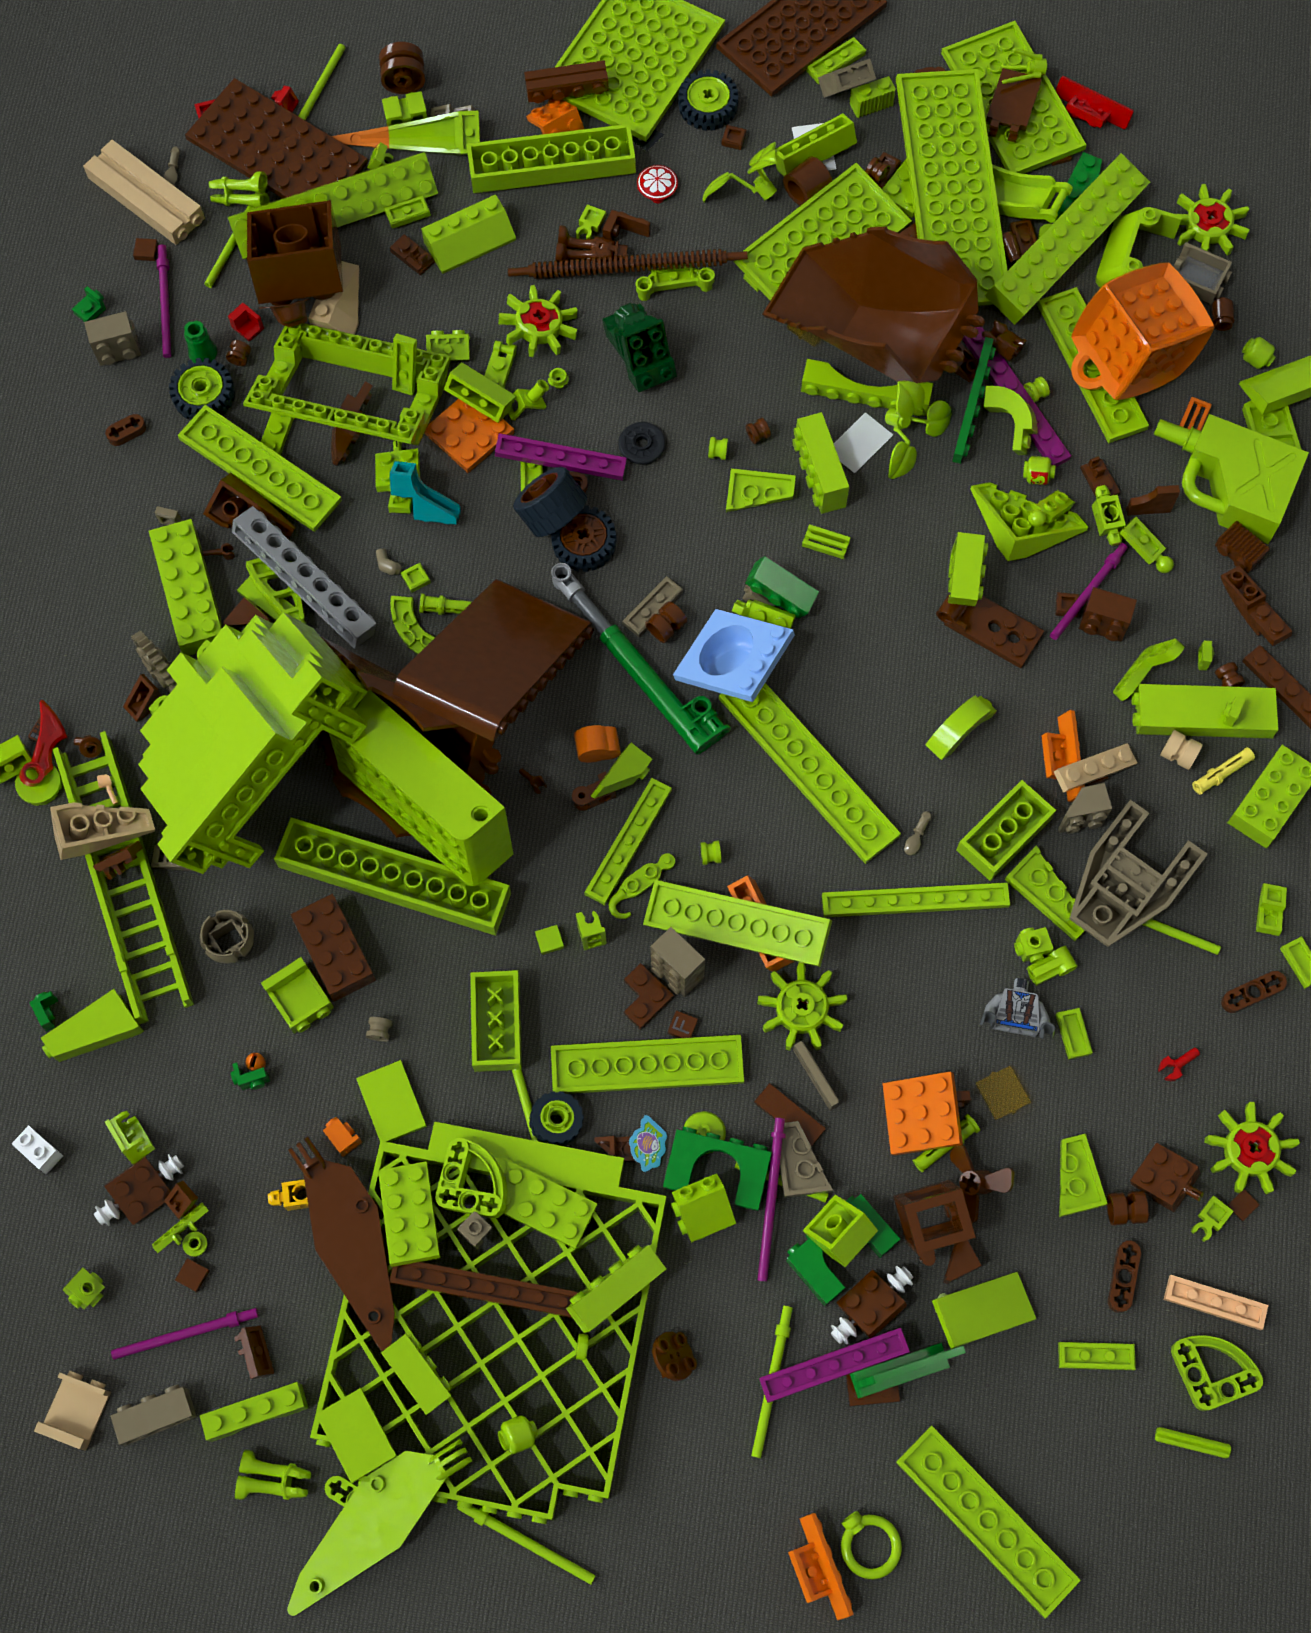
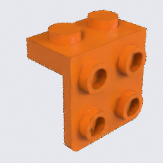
M551 99L548 101V104L533 109L526 116L529 122L541 129L542 134L584 129L577 107L564 100Z

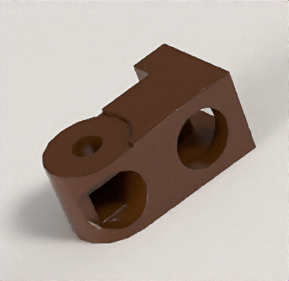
M606 771L597 775V782L587 787L579 786L573 790L572 800L576 809L585 811L616 798L615 791L595 799L591 797L594 790L607 774Z

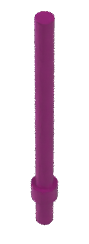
M161 244L158 245V259L156 263L160 283L163 357L170 358L169 260L167 259L166 245Z
M1121 543L1114 553L1108 555L1103 567L1051 632L1050 637L1053 640H1057L1081 610L1087 602L1093 587L1098 588L1111 569L1117 567L1120 563V558L1128 549L1126 544Z
M257 1308L239 1313L237 1311L226 1314V1317L111 1350L113 1360L227 1326L233 1328L240 1326L241 1322L258 1318L259 1313Z

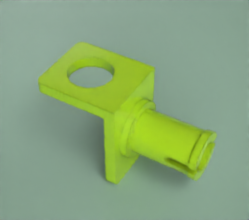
M539 379L531 390L517 389L513 393L516 395L514 400L517 401L518 408L514 412L511 407L509 411L511 420H516L526 408L543 410L546 408L542 398L545 392L549 390V385L546 381Z

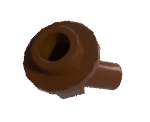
M91 735L84 736V738H74V745L79 746V750L84 757L94 758L101 753L102 743L98 738Z

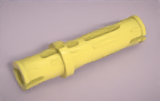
M1246 747L1217 768L1209 769L1206 775L1193 782L1192 786L1195 792L1202 795L1214 785H1220L1223 779L1255 759L1253 751Z

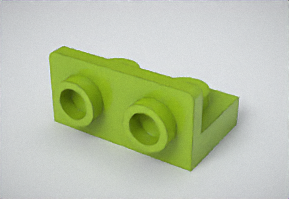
M453 330L452 334H444V331H431V335H426V349L430 352L450 356V361L470 360V335L465 334V330Z

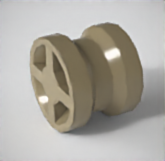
M370 1017L368 1021L370 1028L366 1032V1038L375 1041H389L390 1035L388 1030L392 1027V1021L381 1017Z

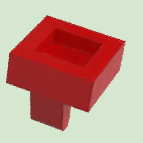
M284 86L282 90L275 91L271 97L272 100H275V103L290 112H293L299 102L289 86Z

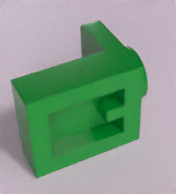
M88 286L84 288L86 296L72 308L73 313L84 322L96 319L106 310L102 294L97 290L93 291Z
M52 991L42 992L29 1002L41 1027L46 1032L56 1028L52 1021L55 1019V1016L49 1006L58 1002V999Z

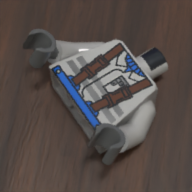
M1021 978L1015 979L1013 989L1006 988L1003 993L996 994L989 1001L980 1021V1025H983V1022H988L991 1025L990 1029L1036 1037L1039 1028L1040 1038L1044 1037V1033H1048L1051 1035V1039H1053L1055 1026L1050 1022L1043 1003L1038 1000V995L1027 992L1029 981Z

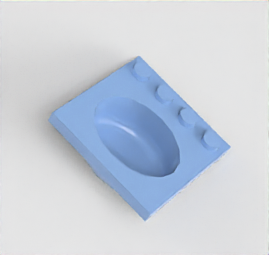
M715 609L674 672V679L753 702L795 636L794 631L790 628Z

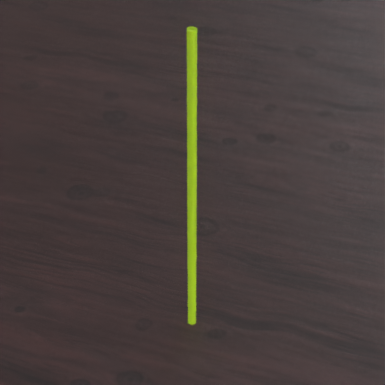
M338 44L298 115L303 120H306L345 51L346 48L343 44ZM266 188L264 191H262V192H255V194H256V193H265L266 190H267V188ZM248 205L245 211L253 209L254 207ZM233 233L204 283L208 288H212L237 243Z

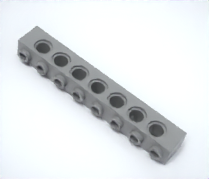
M252 506L233 519L232 533L354 649L374 635L376 627L374 618L370 614H366L354 599L349 598L341 586L330 580L326 572L320 570L309 556L304 555L293 541L288 540L277 526L272 525L264 513Z

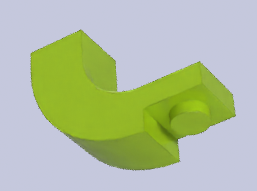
M986 386L984 408L989 412H1003L1012 415L1015 422L1012 450L1018 455H1027V449L1031 446L1029 434H1037L1038 431L1037 420L1032 408L1019 394L1011 389L1001 386Z
M975 695L952 713L925 745L939 759L943 760L955 751L973 729L993 717L997 710L992 707L990 701L982 696L977 697Z

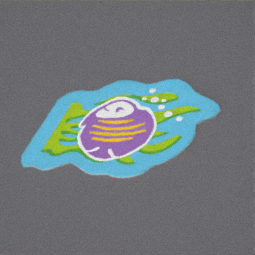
M644 1115V1118L641 1119V1128L635 1130L629 1139L631 1154L635 1161L641 1164L643 1172L660 1166L661 1156L666 1151L665 1141L667 1139L666 1132L647 1115Z

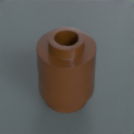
M1226 297L1218 298L1212 303V319L1217 330H1229L1233 327L1235 321L1233 301Z

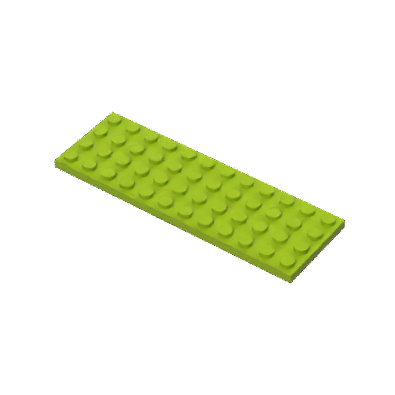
M978 69L897 74L896 84L917 237L923 240L947 241L977 279L978 306L992 305L993 303L985 294L1007 272V264Z

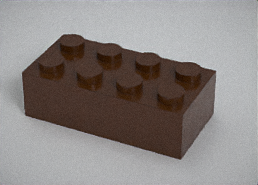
M333 893L290 914L334 1002L376 981Z

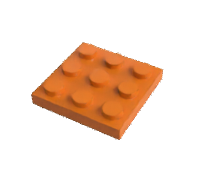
M457 399L429 423L424 432L467 473L473 470L496 449L499 433L511 436L515 433L514 428L504 419L497 423L460 399Z
M953 1072L883 1083L891 1155L895 1156L963 1145Z

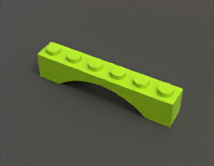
M807 359L801 392H805L808 395L826 396L829 399L846 400L854 404H867L874 408L890 409L896 408L898 384L884 387L863 385L842 376L827 362ZM917 383L924 389L925 400L922 407L917 409L916 414L913 415L927 416L933 383Z

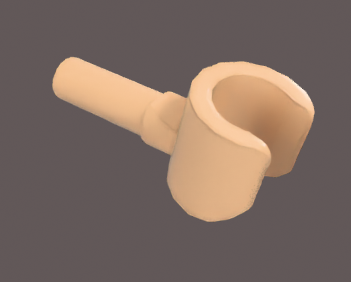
M107 774L98 775L99 788H107L113 805L118 804L110 776Z

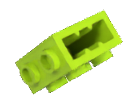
M717 1173L672 1192L675 1202L671 1203L676 1217L680 1216L681 1220L677 1221L682 1235H688L691 1243L736 1224L725 1188Z

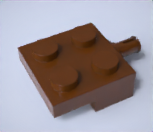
M1158 1143L1154 1145L1130 1180L1131 1185L1150 1195L1153 1201L1172 1212L1176 1211L1186 1195L1191 1196L1198 1202L1204 1195V1192L1193 1187V1184L1200 1176L1199 1166Z

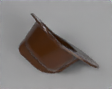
M309 298L287 305L259 307V309L270 308L280 324L293 327L307 321L305 301L309 300Z

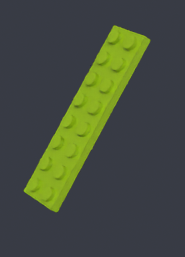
M1077 287L1038 300L1037 303L1070 370L1075 356L1079 353L1071 335L1080 315L1086 307ZM1088 359L1083 366V372L1089 378H1096L1101 374L1094 362ZM1079 386L1108 444L1148 430L1149 424L1135 397L1115 400L1103 387L1097 390H1087Z
M204 405L178 434L179 440L227 473H232L265 499L314 532L342 501L341 496L207 405Z
M659 880L654 881L643 925L665 931L672 927L678 934L821 967L832 924L830 919Z
M741 1035L551 1046L553 1091H561L565 1094L744 1084Z
M930 1426L896 1461L898 1466L1043 1618H1047L1081 1581L933 1426Z

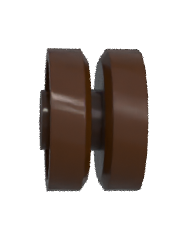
M394 42L386 45L379 54L382 86L386 90L396 94H409L423 87L425 83L423 52L418 46L409 42Z

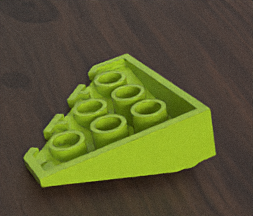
M990 482L972 485L970 488L997 548L1007 561L1027 558L1088 529V526L1080 516L1072 511H1069L1068 514H1063L1050 524L1045 521L1042 526L1033 527L1028 522V516L1036 504L1025 500L1027 495L1010 490V493H1005L997 490L998 485Z

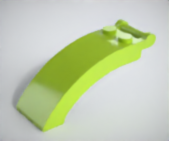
M992 164L1000 215L1025 219H1044L1050 223L1056 221L1061 205L1073 189L1072 185L1067 182H1056L1052 176L1022 174ZM1055 193H1059L1051 208L1047 209Z

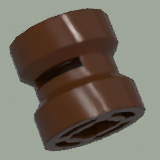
M1235 662L1227 663L1214 672L1217 678L1222 680V686L1241 687L1245 684L1242 675L1237 673L1238 667Z

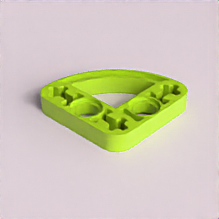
M463 1138L453 1139L448 1146L435 1196L436 1202L446 1210L472 1214L475 1211L482 1217H500L505 1211L507 1202V1186L500 1165L487 1150L475 1142ZM462 1145L465 1148L464 1152L459 1154L455 1152L456 1148H460ZM472 1153L478 1156L487 1166L492 1177L494 1194L463 1188ZM452 1160H460L462 1164L460 1165L457 1162H452ZM455 1167L459 1168L458 1178L450 1180L448 1177L449 1171ZM448 1194H450L453 1197L458 1198V1202L454 1200H447L446 1203V1201L443 1200L444 1195L448 1196ZM469 1196H475L476 1203L472 1208L465 1207V1200ZM483 1202L487 1204H493L495 1202L496 1204H498V1207L493 1208L491 1212V1209L482 1205Z
M1191 1336L1176 1341L1171 1347L1172 1357L1195 1407L1201 1411L1214 1409L1254 1393L1263 1386L1262 1375L1255 1363L1245 1352L1228 1341L1212 1336ZM1180 1344L1183 1347L1189 1348V1352L1186 1353L1189 1361L1194 1358L1195 1363L1183 1366L1182 1363L1187 1362L1183 1354H1178V1350L1181 1349ZM1196 1347L1218 1350L1235 1360L1244 1371L1211 1383ZM1190 1368L1199 1370L1201 1378L1198 1382H1192L1188 1378V1370ZM1247 1374L1250 1377H1255L1254 1388L1251 1385L1241 1387L1240 1390L1238 1383L1247 1380ZM1205 1383L1206 1387L1201 1389L1204 1395H1209L1211 1398L1208 1401L1209 1406L1206 1403H1200L1201 1391L1200 1389L1194 1391L1193 1387ZM1224 1383H1230L1234 1387L1232 1397L1223 1395L1221 1386Z

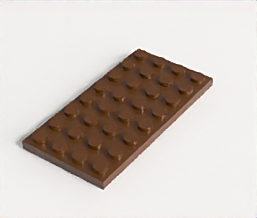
M771 0L718 41L716 48L772 97L807 70L810 64L826 55L886 8L887 0Z
M235 78L185 134L186 140L249 178L255 172L264 171L267 175V189L283 199L359 174L368 163L365 156Z

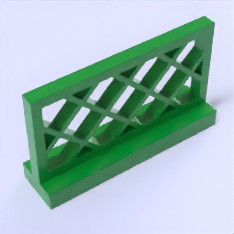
M942 1343L851 1373L850 1376L859 1399L950 1368L947 1359L966 1352L964 1346L944 1351Z

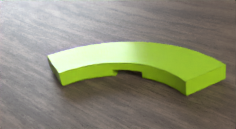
M391 596V615L395 628L403 642L418 655L435 637L425 632L418 624L414 615V600L412 597Z

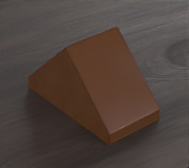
M244 597L223 622L224 626L225 624L228 626L248 624L257 615L272 623V618L249 598Z
M140 674L123 707L136 722H139L151 713L149 707L162 695L144 674Z
M968 1240L954 1244L943 1283L949 1284L981 1267Z

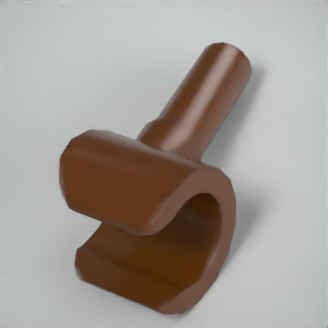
M229 543L223 544L219 549L202 551L203 556L223 555L226 560H231L235 557L233 552L226 553L228 550H233L232 545Z
M523 768L519 770V773L528 779L536 794L541 793L538 788L539 786L547 788L542 776L534 777Z

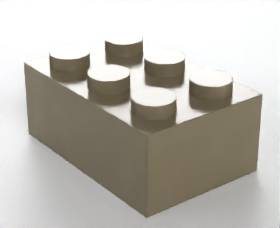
M672 927L650 946L651 970L658 978L664 977L669 982V988L678 995L680 993L685 997L704 979L705 958Z

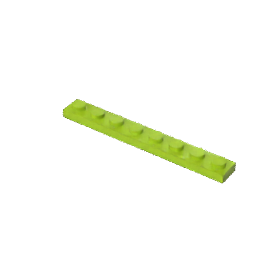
M1008 883L824 892L822 893L824 918L1009 908L1010 899Z

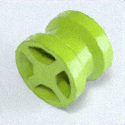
M1041 376L1036 378L1033 383L1028 382L1024 384L1025 390L1034 403L1040 397L1045 398L1050 394L1049 386Z
M711 437L708 458L719 457L721 460H726L728 439L717 440L715 437Z
M719 840L713 841L711 844L700 842L702 864L708 865L709 862L721 863Z

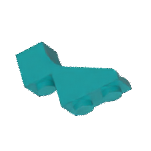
M395 461L390 471L391 495L413 499L414 520L457 524L461 514L460 505L426 486L419 478L416 463Z

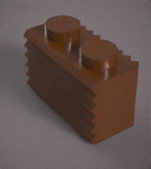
M1235 521L1218 538L1215 544L1221 555L1228 556L1234 561L1236 567L1240 565L1247 573H1250L1266 557L1270 550L1269 546H1266L1252 532H1249L1242 524H1239V521Z

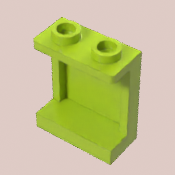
M301 957L261 982L294 1034L296 1032H304L311 1026L310 1023L316 1019L320 1020L327 1017L331 1013L330 1010L334 1008Z

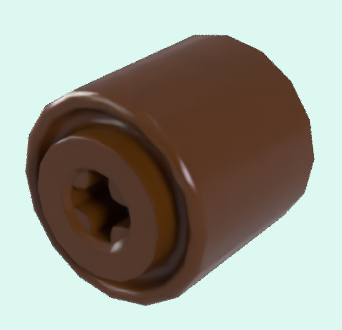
M813 156L808 157L783 178L784 187L788 195L799 206L832 182V177L822 161Z

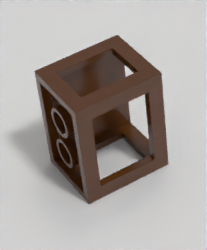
M950 1180L893 1196L906 1244L917 1253L918 1258L925 1266L934 1265L936 1256H934L935 1249L976 1238L962 1188ZM943 1205L946 1216L950 1220L921 1229L916 1212Z

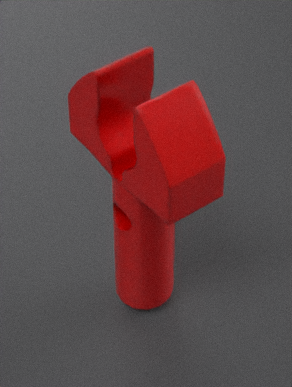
M1194 1047L1176 1060L1171 1059L1169 1056L1165 1057L1159 1064L1158 1072L1162 1071L1165 1067L1174 1066L1173 1072L1165 1077L1164 1080L1176 1081L1183 1076L1181 1068L1200 1055L1199 1050Z

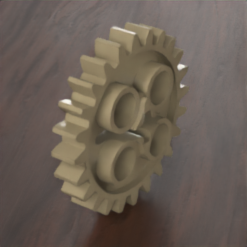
M138 631L131 636L137 647L135 649L153 679L171 693L177 683L167 671L171 665L161 649L156 647L142 631Z

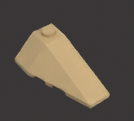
M342 261L343 292L336 293L329 299H316L308 319L310 325L355 335L359 325V265Z
M75 802L50 807L54 836L60 859L64 860L83 856L155 832L150 810L131 807L108 808L104 807L105 805L86 806Z

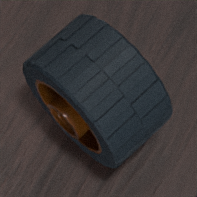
M556 467L541 474L528 484L515 499L513 509L534 536L544 537L555 533L571 522L584 508L587 495L566 468Z

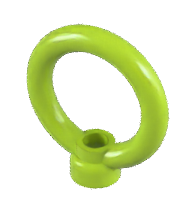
M858 1511L853 1512L841 1522L845 1528L841 1540V1552L846 1565L853 1573L865 1579H879L895 1569L901 1557L902 1544L899 1533L891 1522L877 1515L861 1516ZM868 1525L883 1529L888 1534L892 1546L887 1562L873 1569L861 1566L855 1560L851 1551L853 1536Z

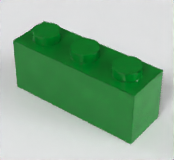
M766 556L755 562L745 582L753 592L762 594L773 605L780 606L787 610V612L795 614V618H801L809 613L819 593L818 590Z

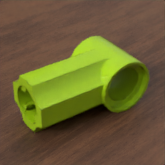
M1063 946L1051 952L1043 960L1028 966L1027 971L1031 981L1038 986L1058 975L1061 977L1072 972L1078 965L1067 946Z

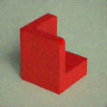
M241 303L228 315L231 327L247 341H251L264 329L261 317L244 303Z

